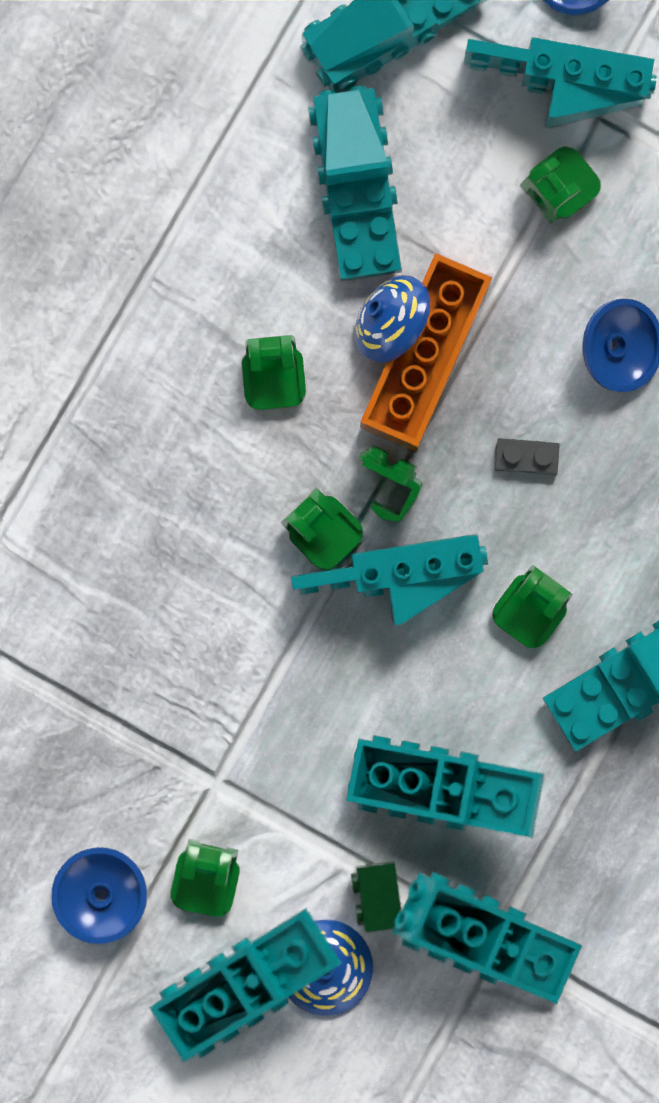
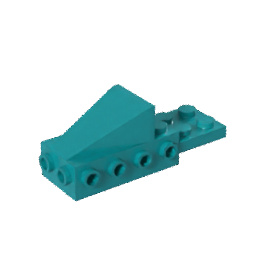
M353 0L348 6L343 4L335 8L330 13L331 16L323 21L315 20L304 28V32H302V45H300V48L307 61L310 62L312 60L318 69L316 74L324 87L328 86L330 90H335L337 93L341 90L347 91L355 86L358 80L367 75L372 76L379 72L385 64L392 60L396 61L403 58L411 49L419 44L424 45L435 38L437 30L488 0Z
M534 37L531 38L528 49L468 39L464 63L469 64V68L476 71H487V68L498 69L499 73L505 76L516 77L518 73L523 74L521 86L527 87L528 92L545 94L546 90L551 91L545 122L546 128H554L635 106L641 107L645 100H650L651 94H654L657 75L652 74L655 59Z
M363 85L351 87L349 91L337 93L335 90L322 91L318 94L319 96H313V107H308L310 125H316L318 136L313 137L315 156L321 155L322 166L317 167L319 184L326 186L327 196H322L324 215L330 214L340 280L342 282L402 273L393 216V205L398 204L395 186H389L388 175H393L390 156L386 157L383 148L384 145H388L386 126L380 127L379 116L384 115L381 97H375L374 88L367 89Z
M478 534L353 553L350 554L352 562L350 567L291 576L293 590L299 589L300 595L319 592L318 586L330 584L331 590L350 587L349 581L355 580L356 591L363 592L365 597L383 595V588H387L392 621L395 625H401L480 573H483V565H488L486 547L479 544ZM465 553L467 558L460 559V556ZM434 558L435 563L429 564V560ZM400 563H404V568L397 569Z
M659 621L652 624L655 630L644 636L642 631L625 640L628 645L626 648L617 652L615 647L599 656L601 663L542 698L574 752L629 719L635 717L637 721H640L654 713L651 707L659 703Z
M373 735L372 741L358 738L346 801L359 803L358 810L377 813L379 807L388 809L387 816L406 819L407 813L417 815L416 821L435 825L436 819L447 821L446 828L465 831V826L469 825L533 838L545 774L478 761L479 755L460 751L459 757L449 755V749L431 746L429 752L419 750L420 744L408 741H401V746L390 744L391 738Z
M432 872L431 877H427L418 873L416 880L409 887L408 898L402 911L396 917L395 928L392 932L403 938L401 945L416 952H419L422 947L429 950L427 956L442 963H445L447 958L455 961L453 967L468 974H471L474 969L480 972L479 978L496 985L498 980L555 1004L558 1003L582 945L526 921L525 917L527 914L509 906L508 910L504 911L500 909L501 902L484 895L482 900L474 897L476 891L458 883L457 888L454 889L448 886L450 879Z
M307 908L253 941L249 940L248 937L244 938L231 947L234 951L231 955L226 957L222 952L207 962L210 968L204 972L197 968L183 977L185 984L180 987L173 983L159 992L161 999L149 1008L183 1062L195 1055L202 1058L216 1048L214 1043L222 1040L224 1044L240 1034L238 1030L240 1027L246 1024L249 1029L264 1019L262 1014L268 1010H271L273 1014L289 1004L287 1000L289 996L341 964Z

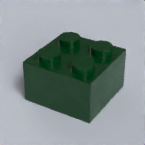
M388 861L356 866L357 873H352L351 879L353 893H360L361 905H355L358 926L364 925L365 933L394 929L396 917L402 911L395 862Z

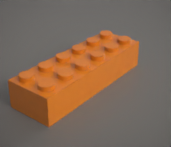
M437 253L434 254L422 281L430 296V311L426 325L417 341L409 350L400 357L386 363L360 421L361 429L417 452L486 296L492 277Z

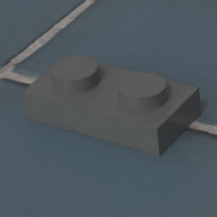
M498 438L495 470L557 475L560 443Z

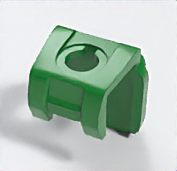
M563 146L533 167L529 176L520 184V187L543 212L547 221L552 224L559 218H570L595 199L600 192L601 182L579 152L573 148Z
M284 335L247 339L245 341L246 355L241 362L244 396L247 404L255 410L294 407L302 403L306 396L302 354L296 350L295 336Z
M372 445L370 449L360 453L358 458L363 461L362 465L412 490L401 513L375 500L370 508L382 519L401 521L417 498L423 484L420 479L416 478L417 473L415 469L417 466L401 458L398 463L391 465L388 463L389 459H387L389 452Z
M317 487L281 521V524L289 531V539L292 544L314 566L322 570H329L337 566L359 544L363 536L360 522L335 497L325 496Z
M531 565L525 575L517 576L493 608L492 618L499 628L528 648H538L549 639L567 613L566 604L573 596V593L536 566Z
M188 839L186 851L178 857L170 897L174 905L182 910L213 917L226 915L233 905L239 879L240 867L236 862L239 850L229 847L227 849L202 844L198 840Z

